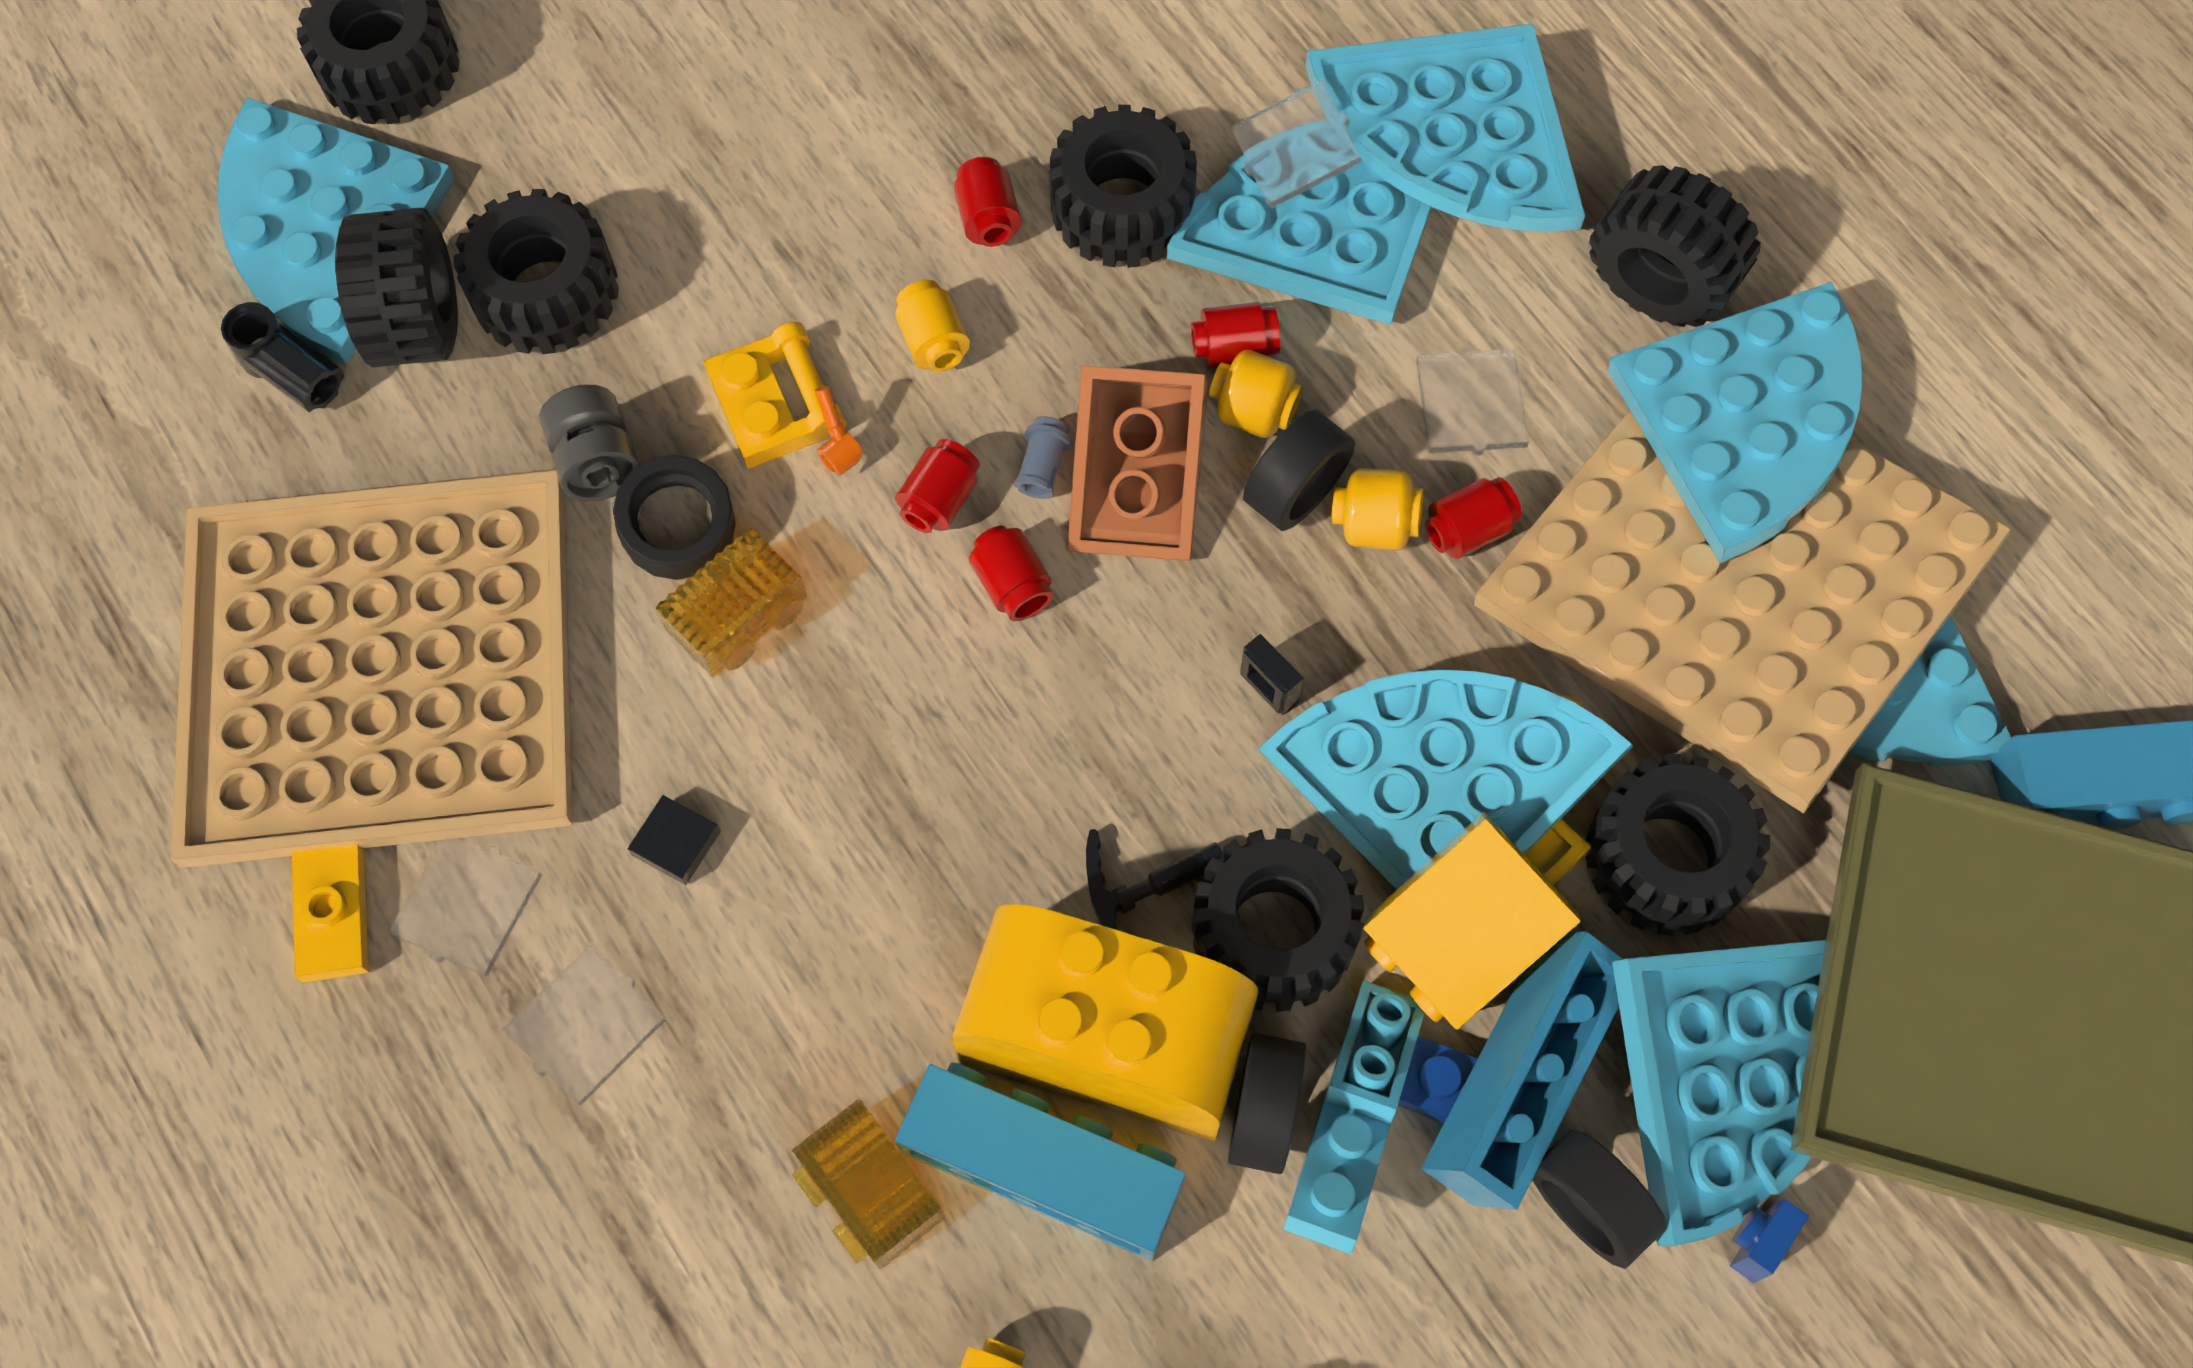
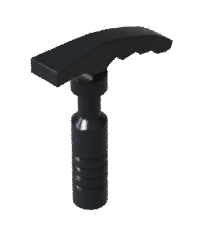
M1091 829L1086 845V869L1092 908L1099 924L1118 930L1115 921V915L1118 911L1124 914L1135 909V903L1153 894L1163 896L1193 880L1203 877L1205 868L1213 857L1218 860L1222 858V850L1219 845L1214 842L1175 862L1150 872L1146 880L1127 888L1124 884L1113 889V892L1104 887L1106 880L1100 870L1101 859L1098 850L1101 848L1099 834L1096 829Z

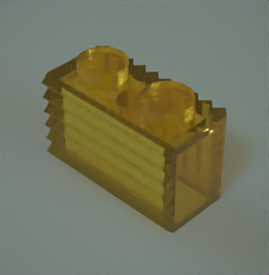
M752 528L744 531L742 536L736 537L733 544L727 545L723 552L717 553L714 560L707 561L704 568L698 569L694 576L688 577L685 584L678 585L676 591L669 593L666 600L660 601L655 609L666 631L714 678L725 668L735 670L745 664L755 652V642L771 628L775 627L777 630H781L794 622L803 610V601L808 597L802 577Z
M859 1098L791 1150L802 1164L791 1175L815 1208L828 1200L841 1217L843 1222L832 1229V1231L856 1264L869 1256L879 1270L884 1268L891 1260L897 1258L901 1252L908 1249L914 1242L918 1241L924 1234L930 1232L934 1226L946 1218L939 1203Z

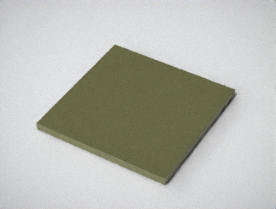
M1862 763L1855 771L1790 1151L2193 1266V851Z

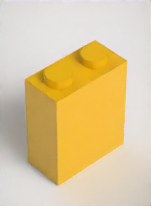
M1484 811L1365 918L1363 929L1369 934V937L1363 943L1371 955L1387 971L1392 972L1398 966L1415 984V987L1410 991V995L1428 1017L1436 1023L1445 1017L1458 1030L1579 924L1581 920L1577 910Z

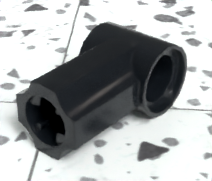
M246 302L235 306L224 316L221 324L223 339L242 368L249 375L265 379L307 412L317 408L324 409L338 395L339 386L345 377L342 370L280 324L267 306L255 302ZM264 337V339H262L258 343L251 344L255 340Z

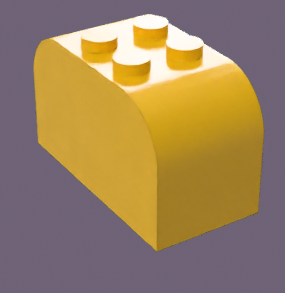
M1005 904L998 906L995 910L951 1041L958 1062L1215 1142L1258 996V987L1238 971L1194 953L1052 910L1029 905Z

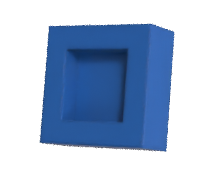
M1418 1035L1398 1106L1445 1123L1478 1058Z
M1786 1199L1775 1203L1764 1211L1758 1207L1754 1208L1745 1217V1221L1741 1223L1732 1241L1741 1248L1730 1264V1267L1753 1283L1773 1275L1809 1215Z

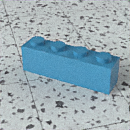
M2193 720L2014 735L1991 759L2000 800L2086 823H2098L2099 826L2112 830L2132 827L2139 824L2142 819L2162 817L2166 825H2180L2193 822Z
M1587 931L1567 933L1521 974L1421 1167L1423 1171L1473 1206L1518 1209L1619 1007L1612 962L1623 960V958Z
M951 1062L947 1071L932 1064L928 1065L894 1140L900 1153L1153 1261L1184 1185L1186 1172L1174 1168L1177 1159L1173 1155L1145 1143H1139L1136 1151L1111 1141L1112 1130L1082 1116H1075L1071 1124L1049 1115L1047 1112L1050 1105L1030 1093L1013 1089L1010 1096L1007 1097L984 1087L987 1082L985 1076L961 1064Z

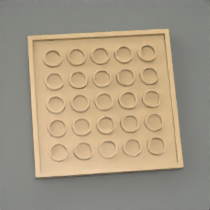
M1629 411L1479 588L1475 595L1474 606L1804 814L2003 545L2011 529L1850 439L1835 474L1815 501L1812 499L1799 513L1788 520L1786 527L1774 537L1748 552L1720 563L1633 414Z
M556 470L187 508L171 861L180 868L288 857L292 856V852L331 847L358 845L362 849L573 826L564 492Z

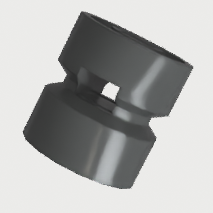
M577 385L554 394L542 405L539 419L549 451L553 453L552 459L563 492L571 499L583 502L601 501L616 496L619 486L630 471L639 466L631 439L626 433L624 419L616 396L608 388L598 385Z

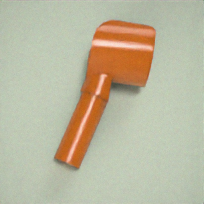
M822 386L814 391L826 424V430L831 439L817 449V454L829 471H836L841 476L860 461L863 452L861 446L845 430L843 423L840 421L830 387Z

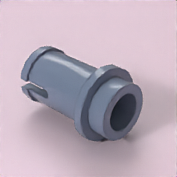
M1040 416L1034 420L1033 425L1026 428L1024 437L1028 441L1019 476L1014 484L1019 492L1039 499L1052 497L1053 485L1062 454L1070 450L1072 439L1068 435L1069 426L1063 421L1053 417Z

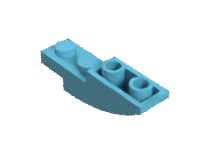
M1363 980L1303 1161L1283 1230L1351 1255L1358 1239L1390 1124L1398 1107L1425 1013L1412 997Z

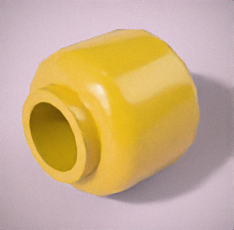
M1244 350L1235 357L1231 365L1224 362L1219 364L1210 386L1209 396L1218 399L1217 416L1220 422L1255 436L1268 438L1274 435L1278 428L1285 430L1292 423L1304 385L1296 383V371L1292 365L1255 351Z
M1357 468L1351 474L1347 488H1335L1332 504V524L1343 525L1345 540L1353 547L1391 551L1402 550L1408 544L1410 537L1420 536L1424 488L1414 487L1413 478L1405 471Z

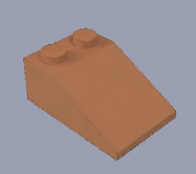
M1081 365L1067 551L1191 561L1209 378L1205 374Z

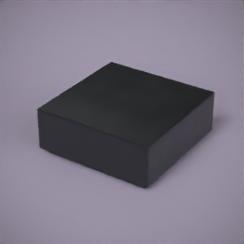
M1260 633L1244 646L1240 674L1278 714L1284 715L1299 702L1304 678Z
M662 795L627 849L633 857L687 885L721 830L715 822Z

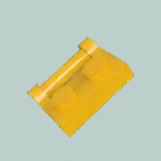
M800 322L785 323L776 328L771 336L703 360L708 377L747 469L831 438L826 430V424L814 391L824 385L808 351L811 340L804 325ZM784 360H787L810 412L806 418L795 422L770 367ZM835 404L840 421L845 428L847 424L839 405Z

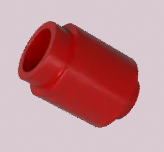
M976 157L966 161L959 167L956 174L957 179L954 183V193L965 235L975 244L988 247L1000 246L1009 241L1019 231L1022 224L1010 175L1005 168L1001 167L996 159L991 157Z
M1259 302L1202 308L1201 321L1191 322L1195 358L1205 357L1208 368H1217L1221 362L1231 365L1235 357L1244 350L1255 351L1266 356L1280 353V327L1275 306L1261 307Z
M940 439L935 447L926 448L895 496V500L901 508L899 513L901 518L908 525L923 533H931L933 529L937 531L947 530L978 482L976 472L980 467V463L976 456L961 444L949 439Z
M1501 477L1491 481L1481 478L1431 503L1428 508L1429 519L1425 520L1424 526L1430 543L1439 553L1446 552L1452 558L1460 559L1509 534L1512 531V525L1521 520L1522 510L1516 493L1506 480Z
M999 525L986 530L977 537L974 542L975 548L969 556V563L999 612L1006 613L1011 621H1022L1036 615L1050 604L1054 597L1049 588L1052 581L1051 577L1022 529H1007L1006 526Z

